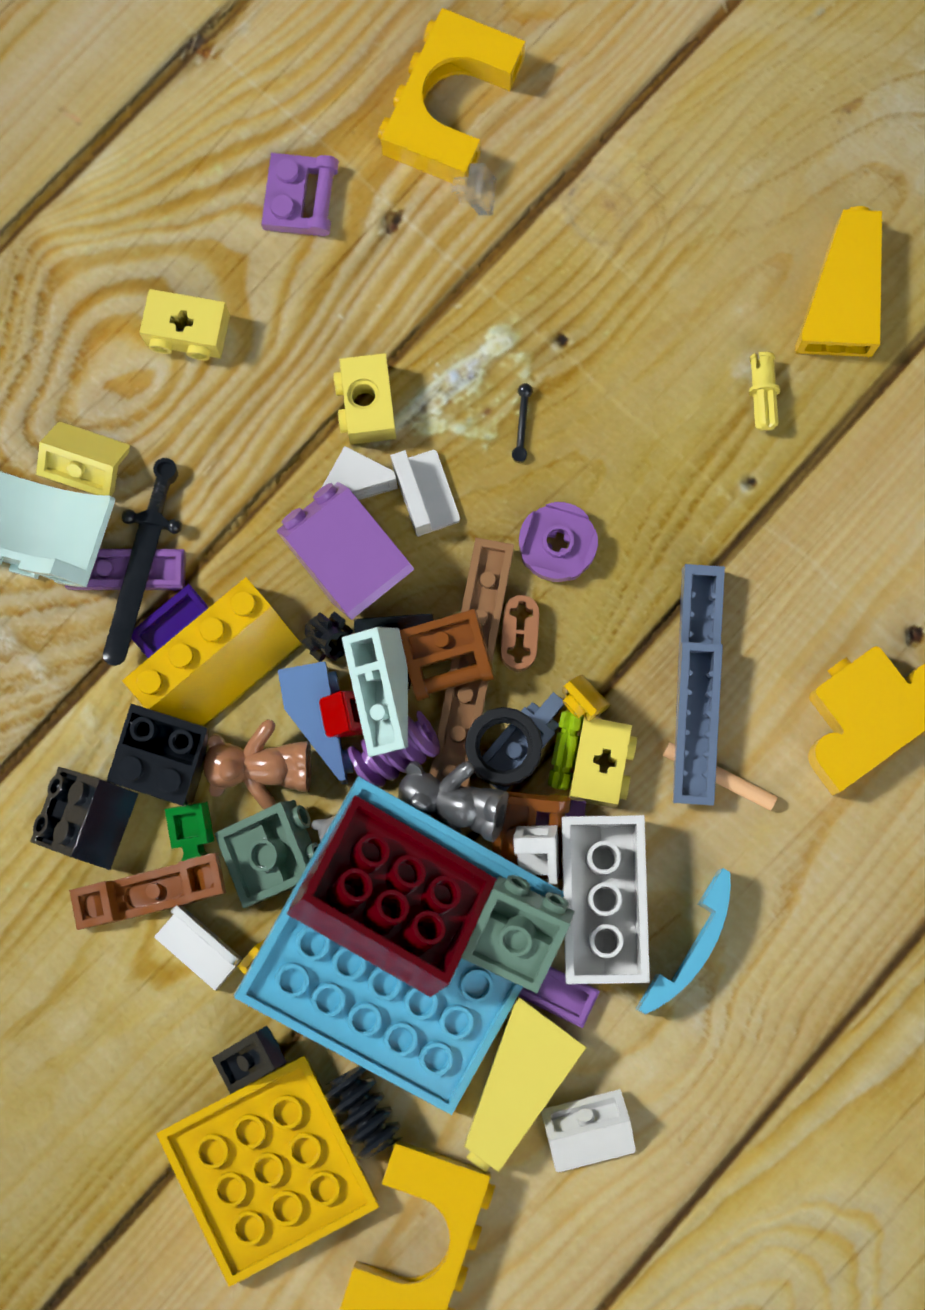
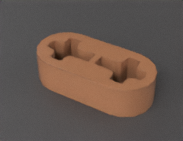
M525 595L511 598L506 603L503 614L501 660L505 667L515 672H523L533 665L537 654L539 607L532 598ZM518 605H525L526 612L533 614V617L525 619L524 630H516L517 618L510 616V611H517ZM516 637L523 638V650L530 652V656L523 657L522 663H515L514 656L507 655V650H514Z

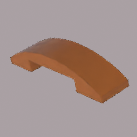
M211 853L180 861L178 864L72 889L69 892L77 930H82L172 909L176 905L183 906L225 894L226 888L218 853Z

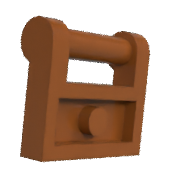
M475 609L400 630L408 672L417 701L430 698L431 693L482 679L484 683L495 679L493 666ZM474 653L477 664L425 679L422 667Z
M508 792L509 797L505 821L498 838L493 842L492 851L518 865V855L514 854L513 840L516 827L536 826L537 811L549 812L548 825H558L559 879H562V817H565L566 813L570 812L571 798L564 795L545 796ZM535 875L542 879H549L548 875Z

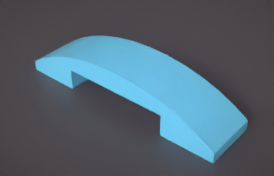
M721 868L717 870L697 904L711 914L672 980L670 981L661 974H656L635 1008L639 1012L647 1014L674 998L693 980L709 958L722 931L730 900V872L726 869Z

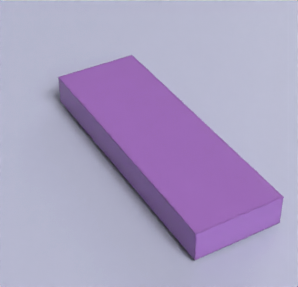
M99 549L87 587L65 585V588L67 590H121L132 549ZM156 549L145 590H182L185 587L186 551L184 549Z

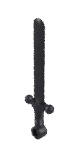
M161 458L153 466L156 479L147 510L135 513L131 509H126L121 514V519L125 524H133L135 522L139 526L103 651L104 661L111 666L120 665L126 659L161 530H168L172 534H178L182 530V523L179 520L171 519L169 521L162 515L170 484H173L178 478L175 462L169 458Z

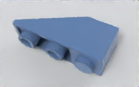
M325 661L279 669L278 675L285 711L341 784H348L347 774L354 773L348 749L342 750L340 737L326 736L319 706L321 698L340 691L337 672H329Z

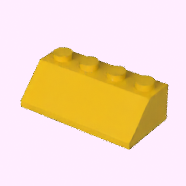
M245 577L126 676L122 682L143 707L206 726L302 644L272 606Z

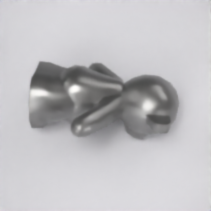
M416 761L411 762L406 768L407 775L401 781L398 789V799L427 815L435 813L439 822L462 835L463 833L460 828L469 827L491 842L498 838L502 830L509 795L508 792L500 789L460 787L474 772L475 767L469 761L461 763L442 782L432 774L425 772L420 763Z

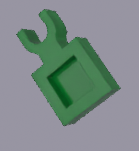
M208 801L166 808L165 815L171 849L183 848L181 861L207 855L204 844L215 841Z

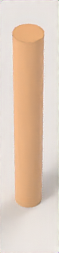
M669 742L663 756L674 761L675 744ZM716 765L715 783L769 811L772 810L777 801V796Z

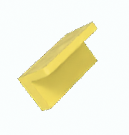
M58 422L39 443L36 475L95 495L112 496L115 492L118 466L129 454L130 445L63 422Z

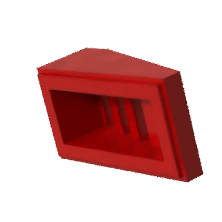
M339 691L320 699L319 706L327 737L363 735L354 691Z

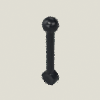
M523 383L518 387L521 401L517 445L512 451V459L516 463H523L527 459L524 442L528 398L533 393L532 386L527 383Z

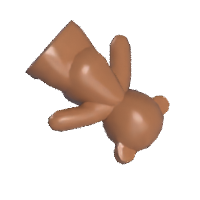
M269 719L258 727L244 750L236 745L226 743L223 737L218 734L211 735L208 740L209 750L205 755L203 764L204 775L208 783H210L209 792L211 796L219 797L226 788L244 782L249 792L262 809L265 810L276 804L275 798L265 785H279L287 789L308 793L312 777L310 742H295L264 749L265 743L275 731L276 724L273 720Z

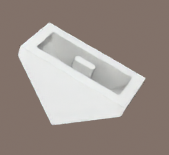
M344 446L323 486L329 483L334 485L340 482L348 487L358 500L398 488L393 470Z

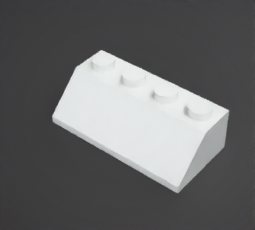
M644 815L562 817L563 896L569 903L568 908L575 911L571 925L565 935L566 984L650 983Z

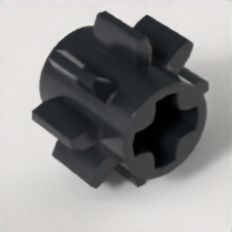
M334 611L329 618L319 612L317 616L310 619L305 625L306 638L301 642L319 662H322L326 656L337 661L338 658L345 654L342 637L351 635L353 630L345 624L346 620Z

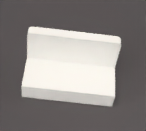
M405 450L390 455L392 467L417 537L460 522V516L436 450L408 458Z
M176 905L171 911L173 916L154 938L216 991L237 968V965L243 958L184 906Z
M621 1089L544 1108L541 1112L556 1172L633 1154L636 1151L631 1122Z

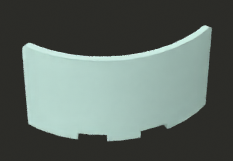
M0 471V565L2 562L10 564L8 571L26 577L38 579L39 575L54 580L57 584L87 587L115 503V498L110 495H92L63 490Z

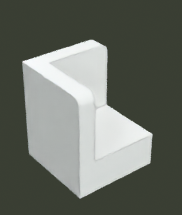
M558 825L517 826L513 840L514 854L518 855V866L534 875H548L549 884H558L560 873Z

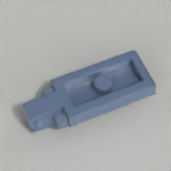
M554 692L540 708L532 702L527 708L524 707L521 710L538 727L543 743L542 749L555 735L559 724L553 718L564 707L562 699ZM509 724L482 758L487 765L495 770L507 771L515 769L522 764L527 756V739L519 728ZM491 784L494 788L507 791L511 787V785L504 787Z

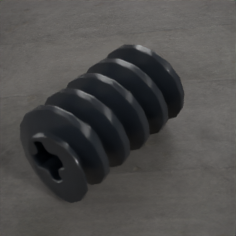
M360 1065L327 1083L333 1087L324 1096L326 1100L340 1099V1103L332 1111L334 1115L348 1114V1118L341 1125L342 1130L356 1129V1133L349 1140L350 1145L364 1144L365 1147L357 1155L358 1160L367 1159L403 1138L393 1137L400 1128L399 1122L385 1123L392 1113L391 1107L377 1108L384 1098V1094L382 1092L369 1093L376 1080L374 1077L361 1079L362 1074L367 1069Z

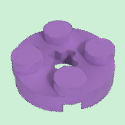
M553 502L546 504L545 507L539 508L537 511L534 510L524 520L519 534V550L523 564L536 576L551 582L577 579L593 562L598 547L596 529L594 530L588 515L579 507L566 502ZM557 532L563 533L564 541L569 543L568 548H561L559 552L553 551L552 545L547 543L548 537L555 538Z

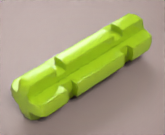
M568 710L561 713L558 726L561 728V732L557 733L551 763L554 765V769L550 770L548 785L550 787L567 790L571 786L573 773L570 772V769L575 766L580 740L577 732L582 729L583 715L577 719Z

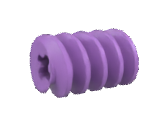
M417 711L418 721L416 722L408 716V748L368 757L364 739L361 740L363 753H360L353 745L350 746L348 754L358 776L381 788L385 785L386 779L393 781L399 777L400 771L407 773L406 768L411 762L416 761L423 764L426 761L427 755L429 757L437 756L440 753L439 739L427 718L420 711Z

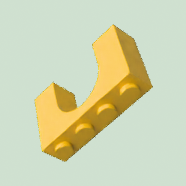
M441 8L436 21L431 19L426 27L423 37L425 45L421 53H414L408 69V74L411 75L406 85L400 84L393 100L395 109L390 118L385 117L378 131V139L381 140L383 156L465 189L480 158V139L436 121L424 105L425 98L437 82L454 75L472 76L510 91L525 59V41Z
M397 1141L394 1145L382 1185L424 1199L440 1211L449 1230L450 1242L447 1252L435 1268L423 1275L414 1277L398 1276L356 1261L340 1310H455L448 1306L453 1290L461 1293L469 1267L463 1266L462 1263L467 1249L475 1251L481 1234L482 1226L475 1224L480 1208L489 1209L496 1185L489 1183L491 1178L490 1172H485L480 1168L409 1143Z

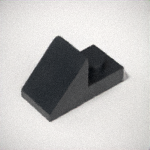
M268 1026L259 1029L212 1057L230 1094L287 1063L278 1042Z

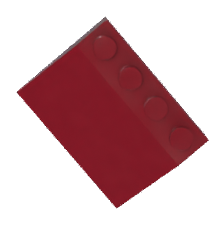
M354 795L308 871L286 914L431 998L450 984L497 879Z

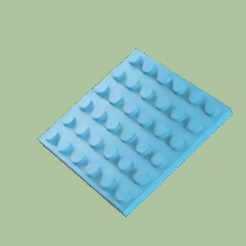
M358 776L237 988L234 998L452 1115L523 987L461 958L450 984L430 998L286 913L308 871L354 795L496 879L498 876L505 879L509 875L519 876L530 884L531 891L544 897L547 893H554L564 898L563 891Z

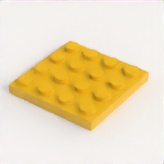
M306 1055L156 1133L228 1287L380 1207L336 1115L332 1112L333 1109L329 1101L324 1097L323 1088Z

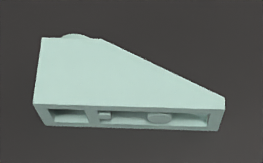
M376 627L342 637L368 757L408 748V666L399 628Z

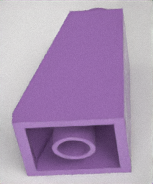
M340 482L334 485L329 483L314 494V501L303 510L297 508L286 515L281 522L283 526L276 530V532L330 602L352 620L411 573L414 568L351 490Z

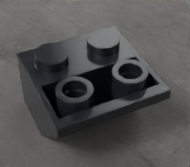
M131 703L106 781L181 806L192 804L204 769L203 764L207 751L209 728Z
M58 767L55 776L48 785V796L41 814L38 815L34 822L33 835L30 842L63 855L111 870L139 793L92 776Z

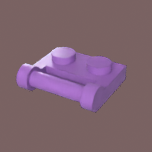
M271 153L261 223L263 230L315 236L329 235L331 221L328 219L332 182L333 175H336L338 172L339 160L328 155L308 157ZM308 174H317L318 180L313 216L303 218Z

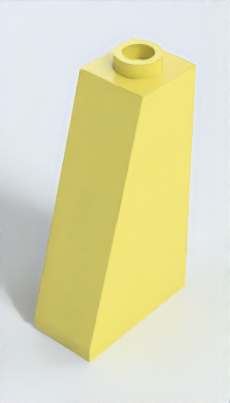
M519 997L512 1006L464 1145L470 1151L467 1158L485 1172L488 1171L490 1166L497 1172L501 1170L587 1048Z

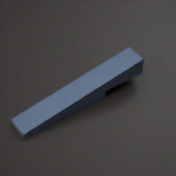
M685 564L682 567L673 803L714 806L723 651L721 633L724 566Z

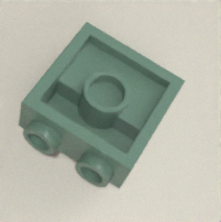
M295 800L277 803L214 833L243 908L251 907L282 892L294 889L319 846L317 843L312 844L307 832V828L311 825L308 812L303 806H297Z
M509 875L507 879L498 876L461 958L538 993L571 925L575 911L568 908V901L560 895L547 893L544 897L531 891L530 884L519 876Z

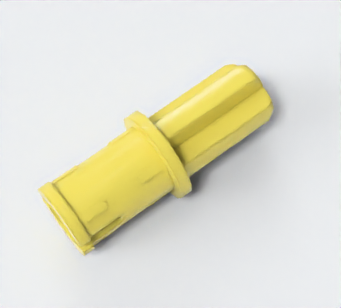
M759 352L760 360L757 358L756 353L750 356L752 387L749 389V395L754 400L756 428L769 431L778 425L777 395L780 393V387L776 384L774 353Z

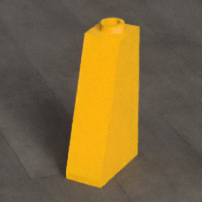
M854 206L849 209H843L836 223L795 345L796 354L872 357L880 346L882 211H871L866 206Z

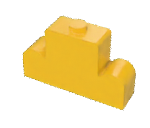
M874 646L852 663L847 657L827 670L831 678L809 694V700L834 732L816 740L808 753L812 769L832 796L842 792L925 731V664L910 672L904 679L880 647Z

